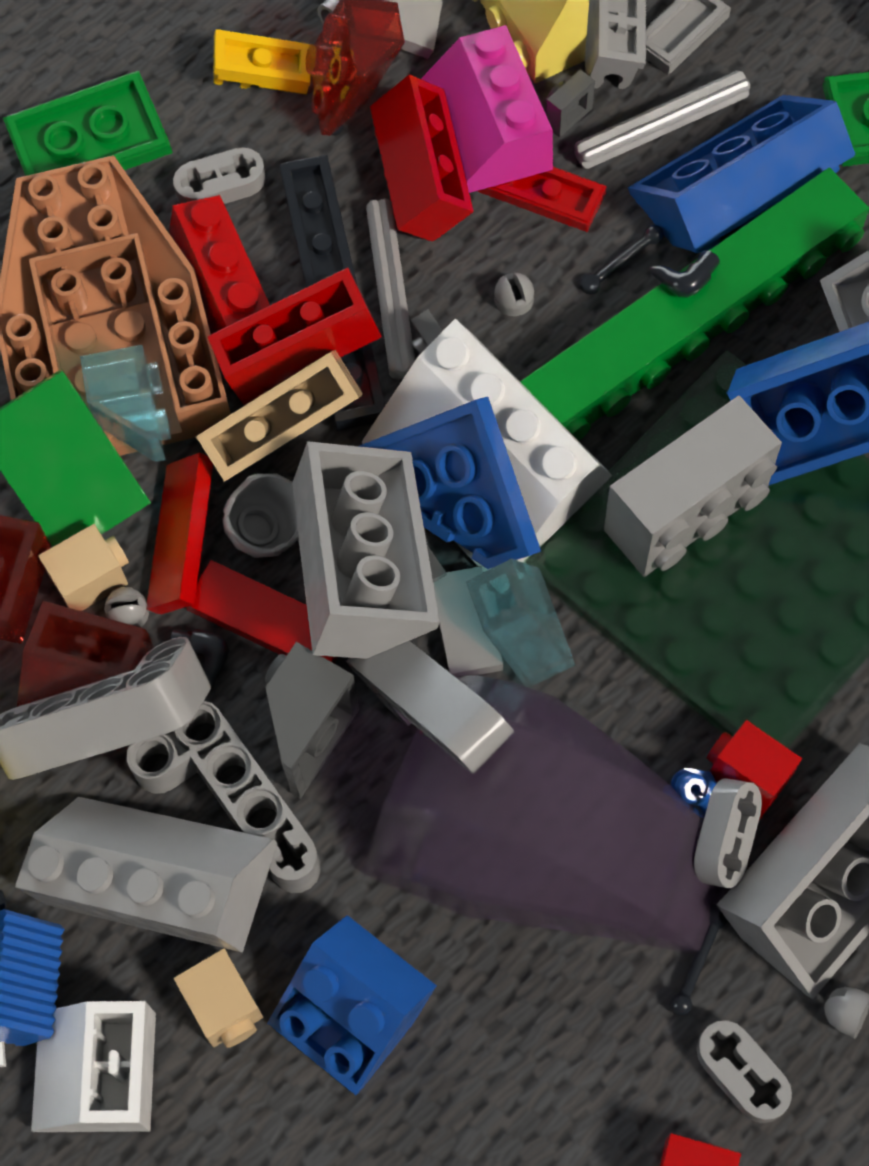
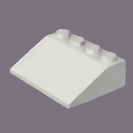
M454 319L417 357L362 440V443L370 442L473 400L489 397L532 526L541 547L612 475L457 319ZM458 544L459 547L470 558H472L473 553L464 548L463 546H461L460 544ZM532 555L490 569L485 568L476 561L474 562L477 566H482L483 572L497 587H500Z

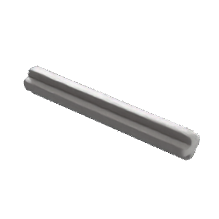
M734 71L582 139L575 144L574 153L576 159L583 169H589L745 99L749 96V89L751 88L749 80L746 79L742 71Z
M388 199L372 200L367 204L366 210L390 377L399 380L405 377L415 362V355L411 343L412 335L392 202Z

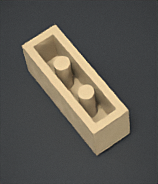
M334 350L196 437L225 482L355 401L363 393L337 351Z

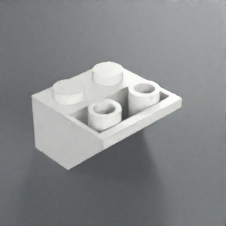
M146 1001L82 1002L56 1008L53 1014L56 1019L52 1025L54 1029L51 1038L37 1042L31 1131H150L156 1013Z

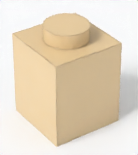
M95 524L38 555L48 576L73 616L109 596L112 591L128 585L121 568L129 563L126 555L115 537L111 536L104 540Z
M225 948L174 977L178 988L204 1035L213 1047L223 1042L226 1048L243 1042L256 1032L257 1029L254 1023L264 1018Z

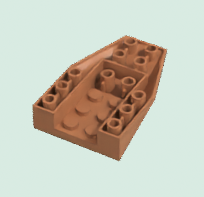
M115 156L16 178L0 274V350L11 401L60 369H63L120 456L195 438L231 415L218 362L207 338L211 334L194 268Z

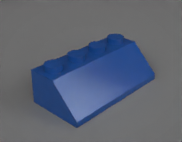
M782 95L629 186L628 190L654 224L661 227L664 236L673 246L695 253H702L721 243L722 236L735 228L740 229L760 216L763 211L786 198L830 167L837 173L840 170L839 165L856 154L837 101Z
M869 322L736 369L727 392L730 401L740 395L782 442L775 463L777 469L771 476L769 485L869 452Z

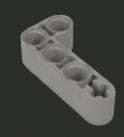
M174 638L154 647L142 658L135 670L1 713L0 765L7 778L14 780L167 734L188 723L196 715L211 689V685L188 638Z
M411 641L368 659L349 658L346 661L357 676L397 718L407 726L411 723L471 774H474L514 733L512 727L493 707Z
M203 701L196 715L184 726L167 734L129 745L127 763L138 784L144 790L154 794L165 793L198 772L239 832L274 839L278 842L277 845L285 839L286 845L294 857L297 859L302 858L303 868L295 871L290 865L286 866L281 850L276 846L268 873L282 890L290 893H301L310 889L317 882L321 873V867L312 839L215 705ZM201 723H209L215 726L213 733L205 740L194 741L188 738L190 731ZM155 754L169 756L166 765L157 772H146L143 770V765L150 756ZM238 765L246 769L244 776L234 784H224L218 781L220 773L229 766ZM261 808H269L277 813L274 822L268 827L254 828L249 825L251 815Z

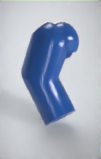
M683 768L673 775L670 782V790L672 796L678 802L698 806L705 817L710 795L717 782L712 772L694 768Z

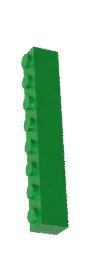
M830 167L710 249L709 251L718 256L720 263L711 274V280L698 293L687 298L678 297L661 283L520 382L580 441L589 432L591 424L605 414L608 417L615 416L628 405L634 393L644 386L648 389L658 386L670 374L671 367L684 358L687 361H692L699 357L708 348L712 338L722 331L729 334L737 330L748 319L750 312L762 303L765 306L774 304L785 294L788 285L800 276L804 279L812 277L823 267L827 257L834 252L840 250L844 253L852 249L865 233L863 227L869 207ZM687 265L685 268H683V269L680 270L679 272H685V271L687 270V268L689 267V265Z

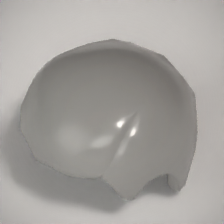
M277 473L254 474L247 477L227 500L223 509V527L225 534L236 549L254 558L279 556L297 541L298 529L292 481Z

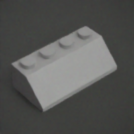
M307 441L292 482L313 655L368 659L436 630L440 619L411 452Z
M861 743L858 744L750 866L739 884L731 888L717 904V907L740 938L812 999H814L869 934V746Z
M77 797L34 832L15 888L52 907L243 953L278 842L271 838Z

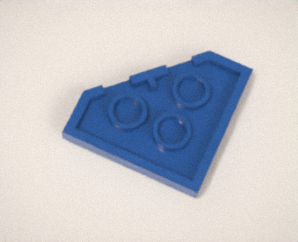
M489 397L473 400L358 446L411 452L424 528L445 542L454 540L472 552L471 559L485 568L490 569L541 552Z

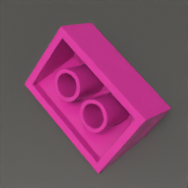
M504 25L460 37L421 79L443 88L445 91L469 193L553 170V130L507 26Z

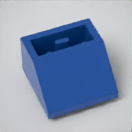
M346 915L312 943L267 1024L354 1095H357L414 1024L437 985Z

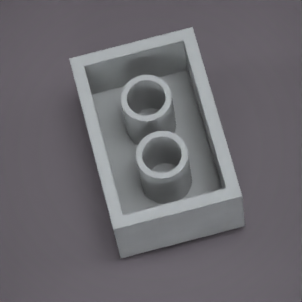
M738 395L610 485L604 531L643 577L657 567L662 571L667 570L685 555L687 551L685 547L699 537L704 541L714 537L728 523V516L741 507L745 511L754 508L770 492L768 485L771 476L777 469L775 463L782 442Z

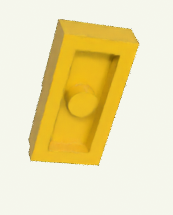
M216 29L214 34V83L222 85L225 80L241 83V88H250L251 85H258L261 88L307 94L310 85V44Z

